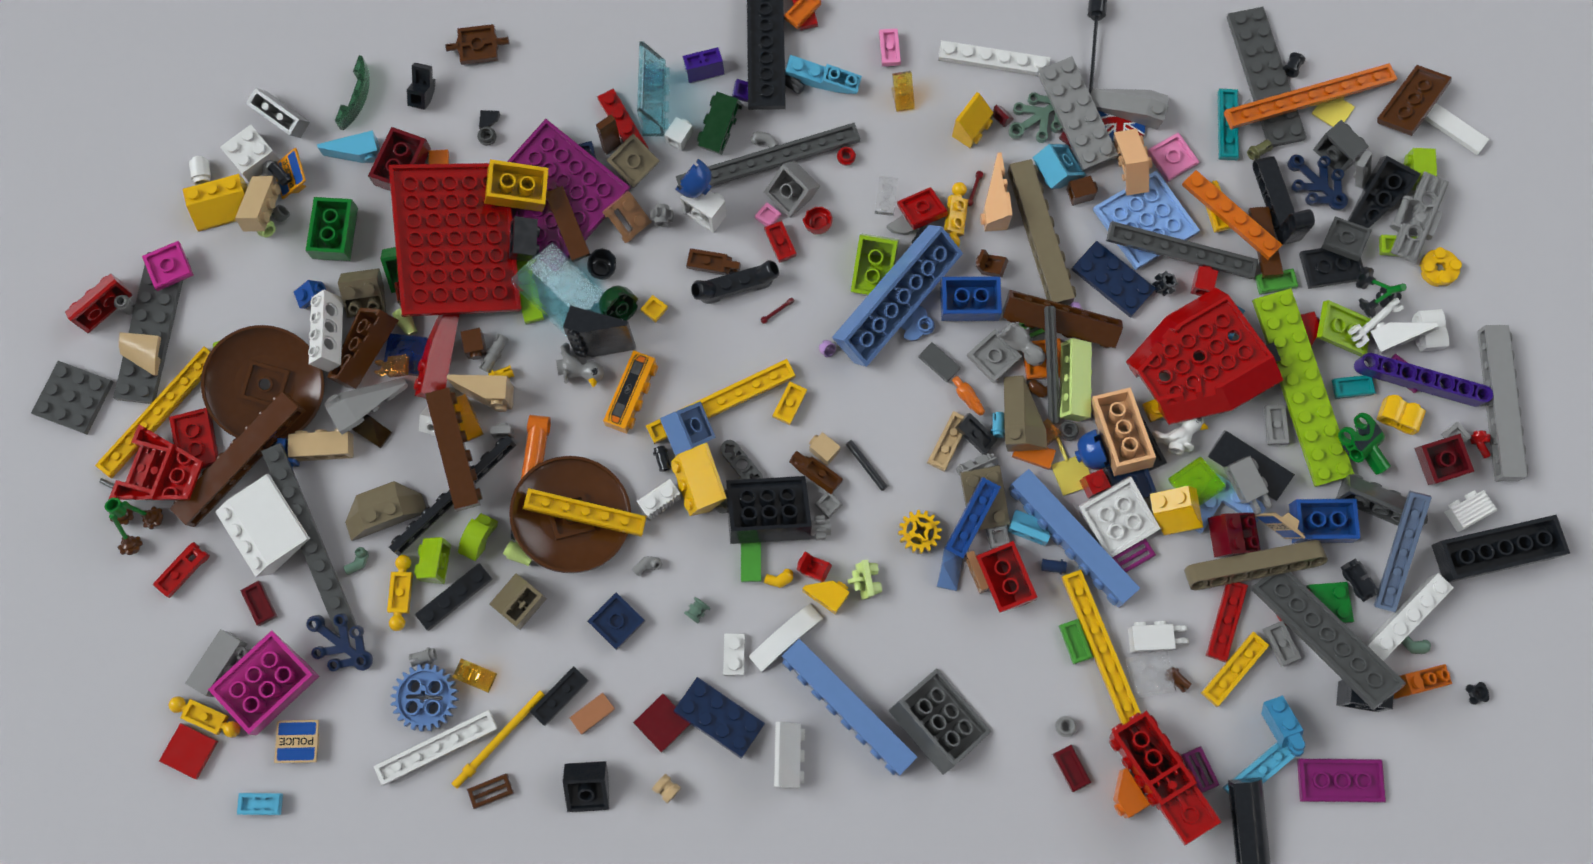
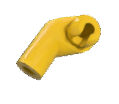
M785 569L778 576L766 574L764 583L782 588L793 580L794 573L791 569Z

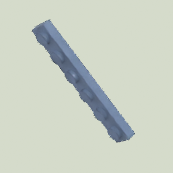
M1409 490L1378 589L1379 594H1377L1374 602L1376 608L1392 612L1397 610L1432 497L1430 495Z

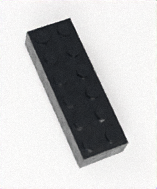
M1557 514L1450 538L1431 545L1441 576L1448 583L1570 554Z

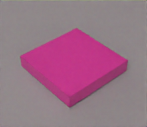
M179 241L142 256L153 286L157 291L194 276Z

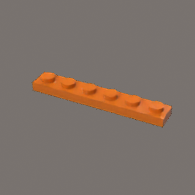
M1197 170L1182 183L1186 190L1267 260L1282 247L1283 244Z

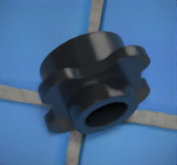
M1478 682L1477 685L1468 684L1465 689L1469 693V702L1475 705L1480 701H1489V691L1483 682Z

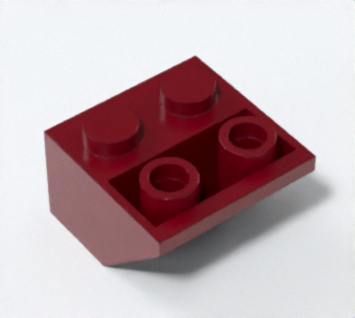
M1254 512L1227 513L1208 518L1214 558L1261 551Z

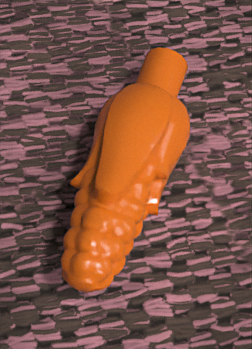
M959 376L954 377L952 381L957 387L956 392L958 396L979 416L985 413L984 407L973 388L968 383H963Z

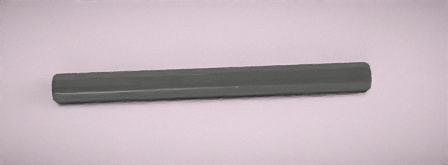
M1046 306L1044 308L1048 418L1049 423H1059L1055 306Z

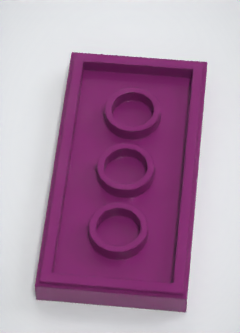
M1297 759L1301 802H1386L1382 760Z

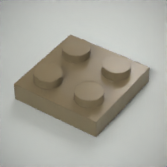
M634 134L606 160L633 188L660 162Z

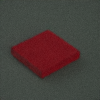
M664 694L658 697L633 722L661 753L691 725L673 712L676 706Z

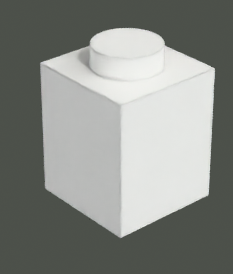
M675 117L664 134L666 143L682 151L693 135V128L688 120H681Z

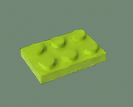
M1330 300L1323 301L1317 338L1361 357L1367 353L1369 341L1361 348H1357L1355 344L1358 341L1353 342L1351 339L1355 334L1349 335L1347 331L1357 324L1363 327L1371 319ZM1371 330L1366 334L1369 339Z

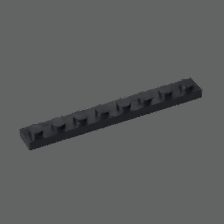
M508 435L505 438L499 439L490 452L487 451L481 456L480 462L471 466V469L475 468L478 478L475 484L516 446ZM450 490L447 493H442L432 507H427L417 521H412L402 535H397L391 541L392 544L389 548L396 555L400 556L453 506Z

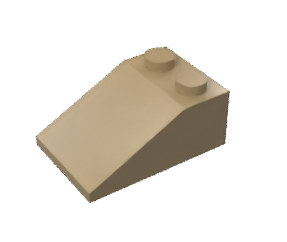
M447 374V379L455 390L495 409L497 412H506L507 409H512L514 386L507 376Z

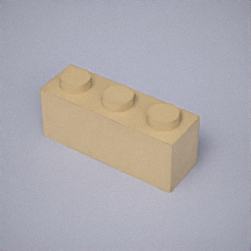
M252 176L235 217L243 232L265 231L270 221L271 213L275 208L278 195L281 192L280 185L274 176Z
M338 428L335 431L328 432L324 429H317L312 433L302 430L295 431V434H288V458H294L297 461L353 458L354 435L349 431L341 435Z

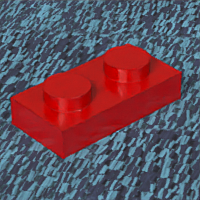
M782 221L764 227V231L779 263L797 256Z

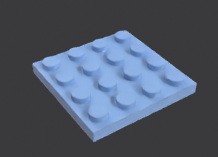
M1157 170L1149 174V192L1126 196L1124 189L1093 208V211L1107 231L1112 221L1182 240H1188L1200 231ZM1117 244L1135 270L1161 256Z

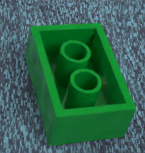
M314 197L305 250L312 259L351 260L358 207L352 199Z

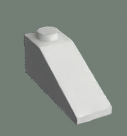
M1382 322L1374 327L1371 334L1381 354H1384L1438 330L1439 326L1437 323L1389 322L1385 324Z

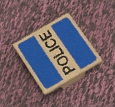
M1277 513L1255 514L1258 520L1284 539L1305 538L1304 534L1298 530L1299 520L1290 513L1285 514L1283 517Z
M319 720L277 721L274 763L317 762Z

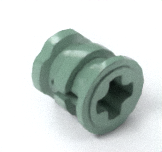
M694 597L695 602L689 605L690 609L685 611L684 614L698 624L701 616H705L704 612L711 608L700 599Z

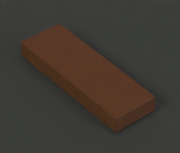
M609 115L596 124L602 149L607 155L621 145L616 120L612 115Z

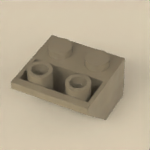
M380 268L341 273L338 287L347 318L356 317L360 308L381 309L386 312L385 291Z
M515 573L489 605L521 630L547 598Z

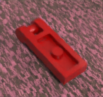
M195 542L188 545L153 583L166 597L171 598L197 568L209 559L210 555L206 551H201L199 549L200 546ZM191 555L196 557L193 561L189 559Z

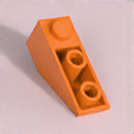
M1446 664L1400 675L1399 677L1406 684L1394 694L1393 699L1452 684Z

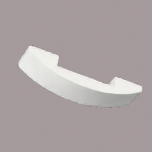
M809 603L776 630L748 657L763 672L823 618Z

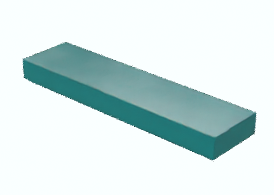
M1238 89L1218 90L1219 160H1238L1239 127L1230 129L1223 114L1226 109L1238 106Z

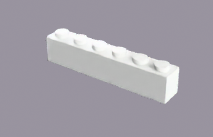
M1439 573L1428 577L1365 644L1384 661L1454 587Z

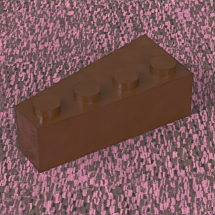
M360 308L342 345L341 365L331 370L327 378L346 388L356 389L399 320L381 309Z

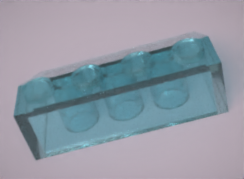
M639 41L637 113L642 136H664L665 129L669 128V120L665 117L666 112H669V101H666V95H669L670 88L666 81L670 79V67H666L665 59L645 42Z
M553 242L511 278V283L565 336L566 333L563 325L570 305L594 311L599 306L600 297L604 293Z

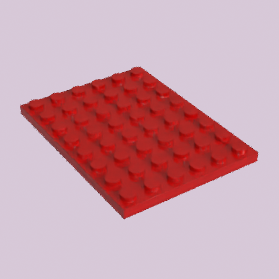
M489 163L389 165L402 317L521 311L517 261L509 259L510 222L512 221L511 207L485 204Z

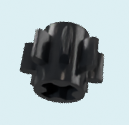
M1165 271L1154 277L1156 281L1152 285L1156 288V293L1166 296L1168 293L1172 294L1176 291L1174 287L1178 282L1174 274Z

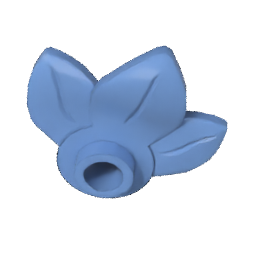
M919 305L900 328L906 330L904 339L914 341L918 340L922 335L931 334L935 324L927 316L926 309ZM922 324H927V325H928V328H927V329H923V328L921 327V325H922Z

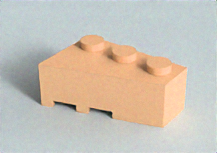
M1137 129L1114 132V147L1118 153L1119 167H1122L1124 172L1122 180L1126 181V196L1149 192V169L1152 168V159L1148 157L1147 146H1144L1143 136H1139Z

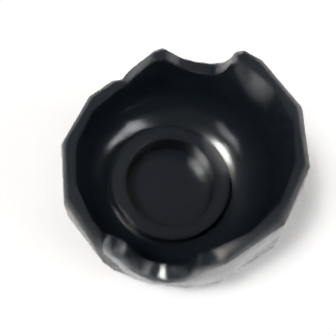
M604 248L594 250L588 257V272L595 279L604 280L610 278L616 269L615 255L610 250Z

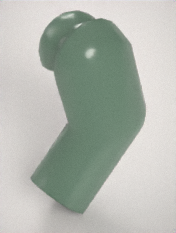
M1409 636L1401 642L1412 654H1425L1431 648V643L1428 640L1413 641Z

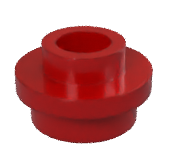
M843 147L837 153V160L842 165H851L856 159L855 151L850 147ZM848 155L850 158L845 159L843 156Z

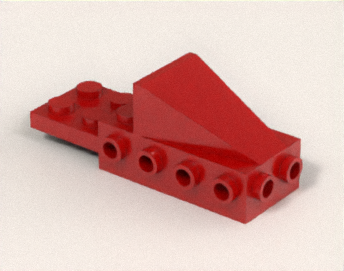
M1147 711L1142 714L1138 712L1129 718L1130 721L1126 724L1120 723L1111 729L1109 743L1115 752L1119 751L1123 757L1121 761L1127 770L1131 769L1133 772V778L1144 796L1146 795L1148 802L1151 806H1156L1158 810H1161L1184 846L1219 825L1221 820L1196 786V778L1192 771L1186 768L1181 755L1174 751L1167 735L1158 728L1156 719L1152 715L1150 716Z

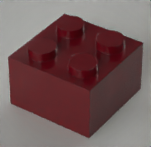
M1461 434L1414 448L1428 485L1475 472Z

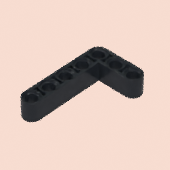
M1274 156L1254 160L1253 171L1266 207L1269 206L1273 228L1278 241L1283 245L1301 241L1315 224L1312 210L1294 211Z

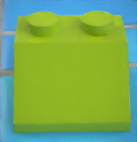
M423 538V542L418 548L419 564H416L414 570L416 579L419 581L445 584L451 544L444 538Z

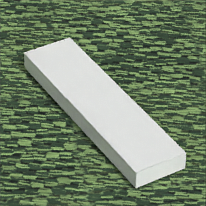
M1437 103L1424 119L1476 155L1480 153L1489 141V138Z

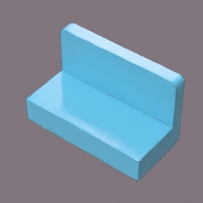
M1015 510L1008 528L1009 533L1043 546L1048 543L1050 538L1049 531L1040 528L1036 517Z

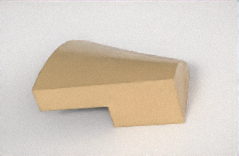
M120 332V354L153 376H157L161 360L158 357L161 337Z

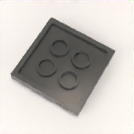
M57 361L31 414L87 435L114 382Z

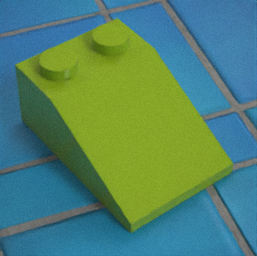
M864 233L860 234L850 292L870 294L895 265L899 239Z

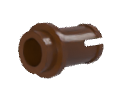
M1172 666L1165 673L1166 680H1170L1182 693L1192 685L1179 672L1178 668Z

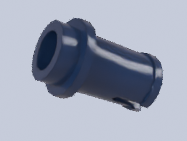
M1042 559L1041 571L1056 572L1059 575H1062V573L1066 574L1067 562L1063 561V559L1060 561Z

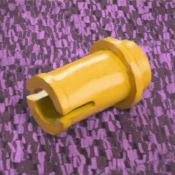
M510 365L496 371L491 370V373H488V375L507 376L508 378L515 377Z

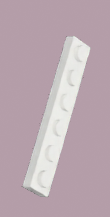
M941 40L938 56L939 61L1038 76V70L1050 65L1051 58Z
M487 710L373 767L381 786H384L498 730L490 710Z

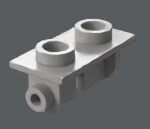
M987 452L975 458L976 465H974L972 460L960 464L956 471L960 475V472L995 466L998 465L997 457H994L993 453L989 454Z

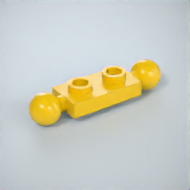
M957 182L952 186L953 194L948 196V216L945 217L944 230L950 233L949 236L958 247L960 245L959 237L964 235L968 200L962 198L967 192V187L962 182Z
M400 555L396 558L395 566L398 572H391L387 612L394 613V616L389 620V627L393 631H400L404 628L405 619L402 617V614H409L413 573L406 572L412 563L407 555Z
M180 696L173 697L169 701L168 706L172 712H183L180 717L181 719L216 735H220L223 730L227 737L233 738L239 735L241 731L238 722H226L229 715L193 699H189L187 704L185 699Z

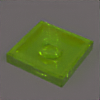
M1201 456L1168 478V481L1174 488L1184 486L1196 488L1199 506L1226 488V485Z

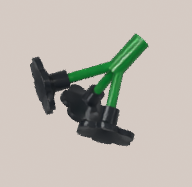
M1364 267L1357 275L1356 287L1366 289L1369 284L1381 287L1380 292L1376 294V300L1373 299L1371 302H1368L1363 298L1359 299L1360 308L1364 310L1368 317L1373 318L1376 315L1374 308L1379 305V302L1380 306L1384 308L1394 298L1401 300L1402 295L1399 292L1405 291L1407 286L1404 283L1394 286L1381 283L1373 277V268Z

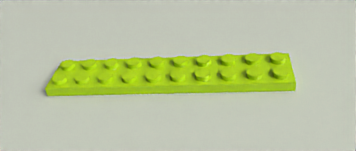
M1292 288L1253 299L1252 302L1266 344L1274 342L1281 359L1277 364L1283 377L1280 386L1314 487L1346 478L1349 474H1354L1348 454L1339 440L1338 433L1340 430Z

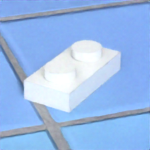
M724 634L723 675L744 676L745 634Z

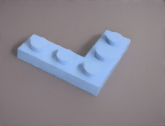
M1215 473L1198 499L1203 528L1195 530L1200 534L1204 531L1208 524V518L1213 517L1221 502L1238 513H1253V510L1249 503L1241 504L1231 482ZM1256 499L1261 509V513H1264L1266 507H1264L1262 502Z

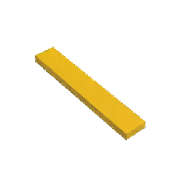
M528 488L523 506L525 510L640 537L643 535L647 517Z

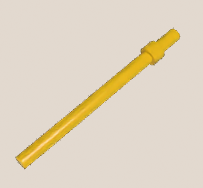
M539 690L470 764L467 763L462 768V773L451 783L456 789L468 777L471 778L477 772L476 769L530 713L529 711L545 694Z

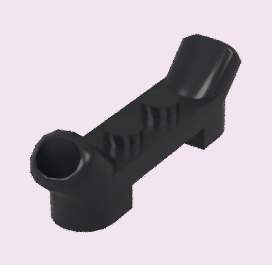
M768 260L760 266L706 281L696 280L691 286V292L696 300H701L706 304L715 303L723 297L755 288L761 290L769 287L772 281L779 276V268L774 261Z

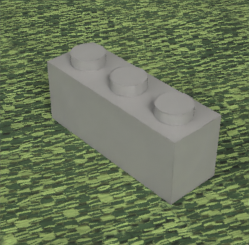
M258 88L254 89L246 103L290 136L301 138L310 123L269 92Z
M220 629L185 684L205 696L214 697L208 689L234 666L238 660L237 656L243 654V648L247 646V643Z

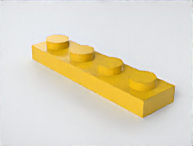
M1254 631L1251 632L1202 690L1201 694L1218 707L1270 645Z

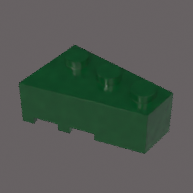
M717 91L716 95H713L710 100L711 109L709 114L706 113L703 124L705 126L703 132H699L697 142H699V147L722 155L730 137L731 127L737 121L735 118L737 110H742L743 104L739 99Z

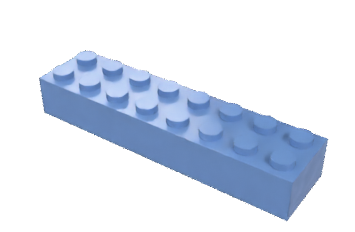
M928 225L832 336V339L855 364L865 367L869 365L939 283L942 277L962 256V251L942 226Z

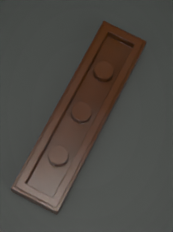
M560 186L546 192L547 200L572 262L588 257L590 255L589 249L564 187Z
M1269 206L1250 208L1248 211L1249 216L1276 238ZM1279 250L1269 260L1257 251L1263 279L1282 277L1284 273Z

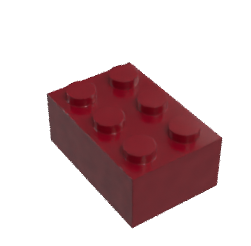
M391 127L368 174L373 185L390 191L389 165L424 164L429 150H431L429 143L425 138Z

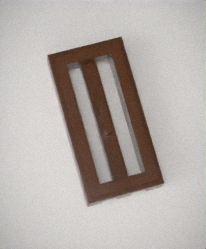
M507 773L467 789L473 809L514 794ZM501 780H504L505 782L502 785H499L477 795L473 794L474 791L492 785ZM507 788L508 790L506 792H503L501 794H498L496 796L476 803L477 799L497 792L501 789Z

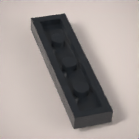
M478 563L414 615L425 629L429 631L493 579L484 567Z

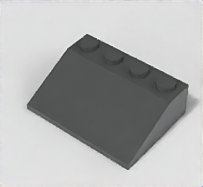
M937 668L888 710L943 775L992 732Z

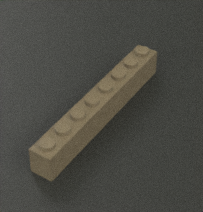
M1032 159L1012 163L1009 165L1007 172L1046 299L1070 305L1076 297V290L1074 286H1071V274L1064 264L1065 254L1063 251H1060V239L1053 229L1054 219L1052 216H1049V204L1047 199L1043 197V184L1038 181V168L1036 165H1033Z

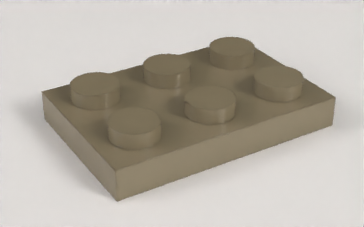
M1000 465L960 472L965 506H967L982 477L1001 486L979 530L1009 525L1010 520Z

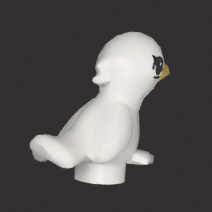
M1203 417L1179 422L1182 426L1169 433L1155 430L1153 436L1156 443H1164L1169 446L1168 451L1173 454L1181 455L1184 452H1192V449H1194V445L1190 443L1192 435L1197 431L1209 429L1204 423Z

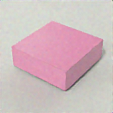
M768 202L755 215V219L766 227L776 223L781 217V213Z

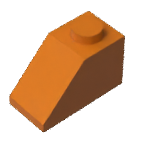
M1126 768L1119 770L1113 798L1116 803L1114 808L1120 816L1130 818L1150 804L1129 770Z

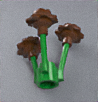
M111 498L105 503V510L110 514V521L114 522L122 536L121 544L118 546L121 555L136 554L140 550V546L143 545L139 536L127 535L121 524L128 525L129 520L134 519L133 512L140 514L144 522L143 527L151 530L156 526H160L163 520L162 509L155 506L151 510L143 511L130 505L127 501L121 502L118 498Z

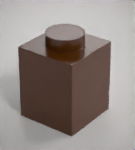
M1091 176L1069 181L1066 190L1072 206L1094 200L1098 192V186Z
M480 327L461 331L464 353L468 359L478 360L487 354L484 334Z

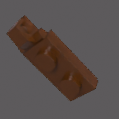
M691 248L686 268L728 275L729 272L735 273L740 271L741 264L740 262L732 261V257H728L727 254Z
M796 451L789 461L800 473L831 495L843 481L842 477L812 456L810 458L805 457Z

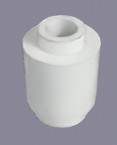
M203 156L192 157L189 161V168L194 184L199 185L209 182L211 172L208 159Z

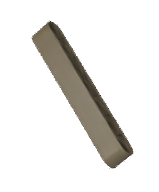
M1312 540L1195 563L1187 566L1184 572L1190 589L1201 590L1318 567L1325 564L1328 558L1319 540Z

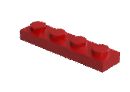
M611 89L597 96L606 115H612L615 118L622 142L624 143L634 134L649 149L615 90Z

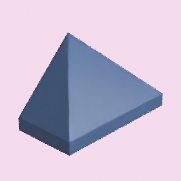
M945 548L937 587L957 591L963 558Z

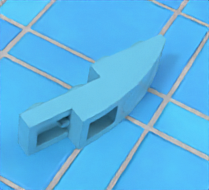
M793 55L789 56L785 69L786 75L800 79V82L804 85L838 93L857 94L862 78L858 74L829 64L824 67Z

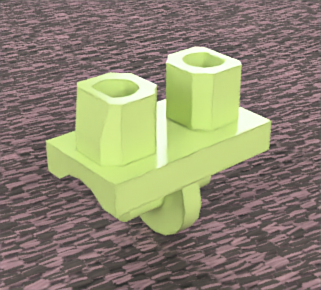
M862 560L860 563L855 564L856 570L852 571L853 578L847 581L849 585L854 584L855 591H860L861 600L881 593V583L872 582L871 576L878 574V564L869 563L868 560Z

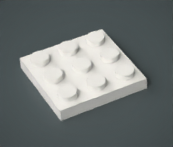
M1127 477L1078 506L1097 542L1111 557L1116 556L1160 530L1157 521L1132 477Z

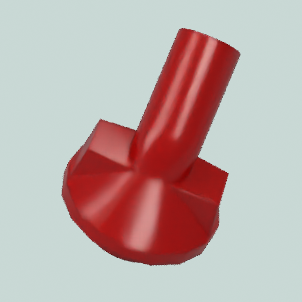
M1483 430L1474 431L1470 438L1471 444L1477 445L1483 458L1490 457L1491 453L1485 443L1490 442L1491 435L1486 434V431Z

